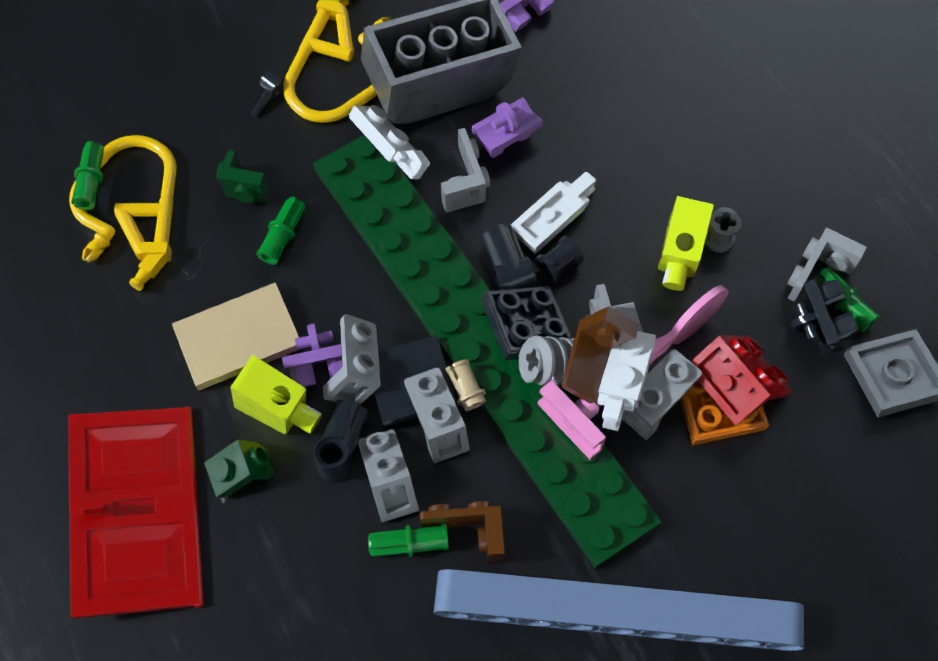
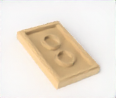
M276 283L172 323L198 391L239 375L252 355L268 363L297 351L295 338H299Z

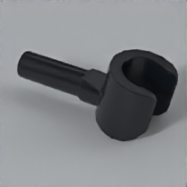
M267 71L260 79V85L265 91L250 112L256 118L272 97H279L283 94V83L280 81V77L273 71Z

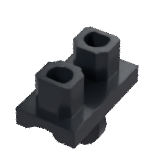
M813 279L804 283L815 312L810 313L806 302L797 304L795 307L799 317L790 322L793 331L804 329L808 340H813L819 337L815 325L820 324L826 342L832 351L843 347L841 341L854 336L860 330L851 311L834 318L831 317L828 307L847 300L840 281L836 279L818 284Z

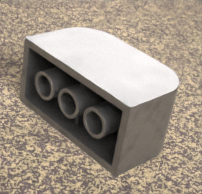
M460 0L364 27L361 60L388 119L393 123L407 124L481 102L498 93L511 80L522 47L498 0Z

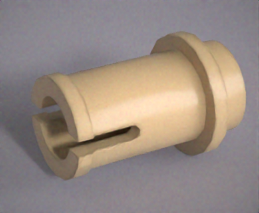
M468 359L453 363L454 368L452 366L446 368V372L449 374L459 396L457 404L458 406H463L465 411L475 409L486 402L484 398L486 391L485 389H480Z

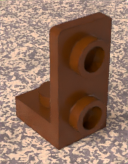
M609 306L581 319L563 378L562 388L590 404L597 402L599 387L611 349L635 339L639 324Z
M487 501L473 502L468 504V508L452 509V506L448 504H437L428 507V511L420 512L421 527H435L445 524L447 528L485 525L483 528H478L479 552H487L488 564L504 563L505 552L501 506H492V503Z

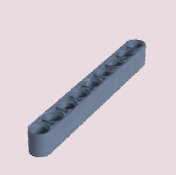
M447 569L438 571L434 614L441 617L784 651H797L805 648L804 605L796 602Z

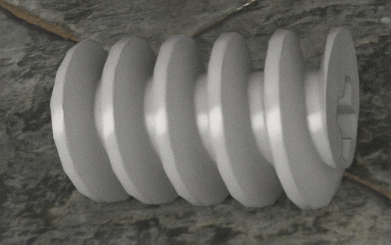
M536 335L528 338L519 354V370L523 380L526 383L535 381L539 385H546L552 380L557 386L562 385L575 338L542 337Z

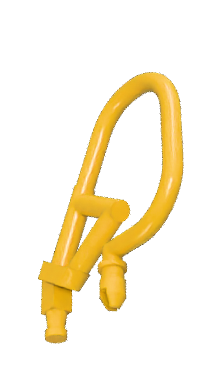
M349 0L318 1L316 4L317 14L284 79L283 92L287 103L299 116L312 122L329 123L338 121L348 116L355 105L363 106L377 96L373 85H371L336 109L317 111L305 106L295 93L296 80L312 51L351 62L354 50L348 10L345 7L349 4ZM382 17L373 25L389 21L390 17ZM329 19L336 21L339 45L319 39ZM361 33L358 37V41L361 45L363 42V33Z
M130 135L118 138L104 147L101 168L114 154L131 147H142L158 154L164 163V176L159 203H116L114 207L115 216L136 257L142 261L138 265L140 269L135 278L129 281L133 288L141 291L144 288V284L150 278L154 279L166 262H171L172 250L169 246L177 167L174 155L163 143L147 136ZM75 180L69 196L72 213L79 222L97 232L92 242L83 250L82 259L90 263L97 260L103 253V250L109 247V241L115 235V229L111 225L90 215L86 210L76 208L75 204L71 203L76 185ZM133 217H157L154 242H145Z

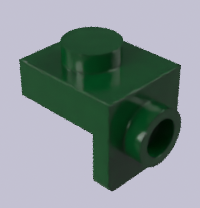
M228 150L225 161H221L217 169V180L221 183L225 196L236 198L245 203H252L254 201L266 203L269 189L264 173L243 170L236 151Z
M236 440L204 462L216 497L227 498L254 479L268 480L274 476L270 464V455L260 442Z

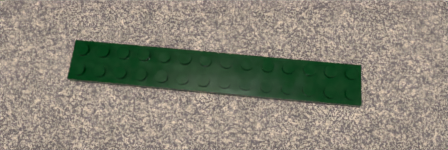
M365 135L313 163L315 172L431 336L437 335L441 351L451 365L468 359L480 389H485L486 391L484 395L486 402L481 405L482 409L593 567L597 569L658 528L662 523L607 447L603 445L602 450L589 460L538 405V401L543 398L540 394V389L545 385L536 384L535 381L526 383L519 370V359L504 360L480 300L483 293L490 291V289L395 162H389ZM558 385V387H559V388L566 394V396L570 399V397L567 395V393L564 391V389L561 387V385Z

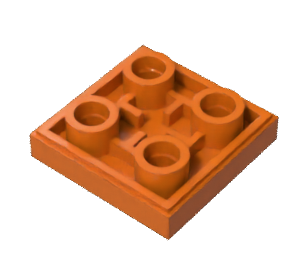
M698 380L679 399L693 445L765 431L769 427L763 406L741 425L735 426Z

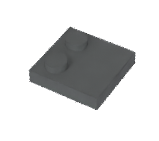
M917 329L847 347L844 357L877 417L938 401V364Z

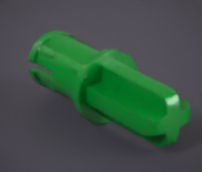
M93 141L86 142L82 152L80 167H77L74 171L76 185L71 203L75 204L76 208L82 210H91L95 207L97 188L99 183L103 181V174L100 170L104 147L102 144Z
M291 196L285 201L276 220L270 221L267 236L256 253L259 259L268 264L277 265L288 241L293 240L295 236L293 230L305 209V204L302 201Z
M831 268L822 269L814 277L818 284L836 279L840 281L847 300L835 304L834 309L836 311L841 310L844 314L851 311L861 332H865L879 320L880 315L857 294L859 290L857 288L851 289Z
M445 524L442 526L411 529L410 525H406V529L372 532L368 536L369 553L373 557L407 553L409 557H413V553L449 550L447 526Z

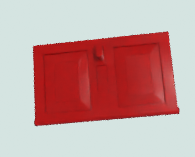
M192 407L68 415L71 619L202 607L204 599Z

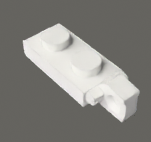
M355 105L349 114V118L389 162H396L410 179H420L430 165L422 150L414 149L408 142V136L392 125L383 109L374 105L371 107Z
M584 172L572 184L568 181L564 183L559 181L511 224L516 238L536 254L585 210L586 206L590 203L588 197L595 191L596 179L588 172Z
M637 331L635 339L611 349L598 391V404L605 406L602 418H604L603 428L618 431L624 410L633 412L634 408H638L655 348L656 335Z

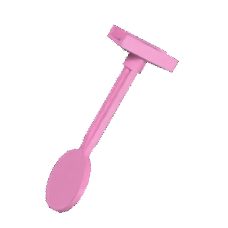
M719 285L698 299L682 315L668 334L656 339L650 365L663 356L672 343L679 344L697 332L721 307L729 291L724 286ZM552 380L541 388L540 394L543 398L538 401V405L591 460L602 450L606 436L590 421L591 418L599 413V408L602 405L598 404V401L590 404L581 398L573 403Z

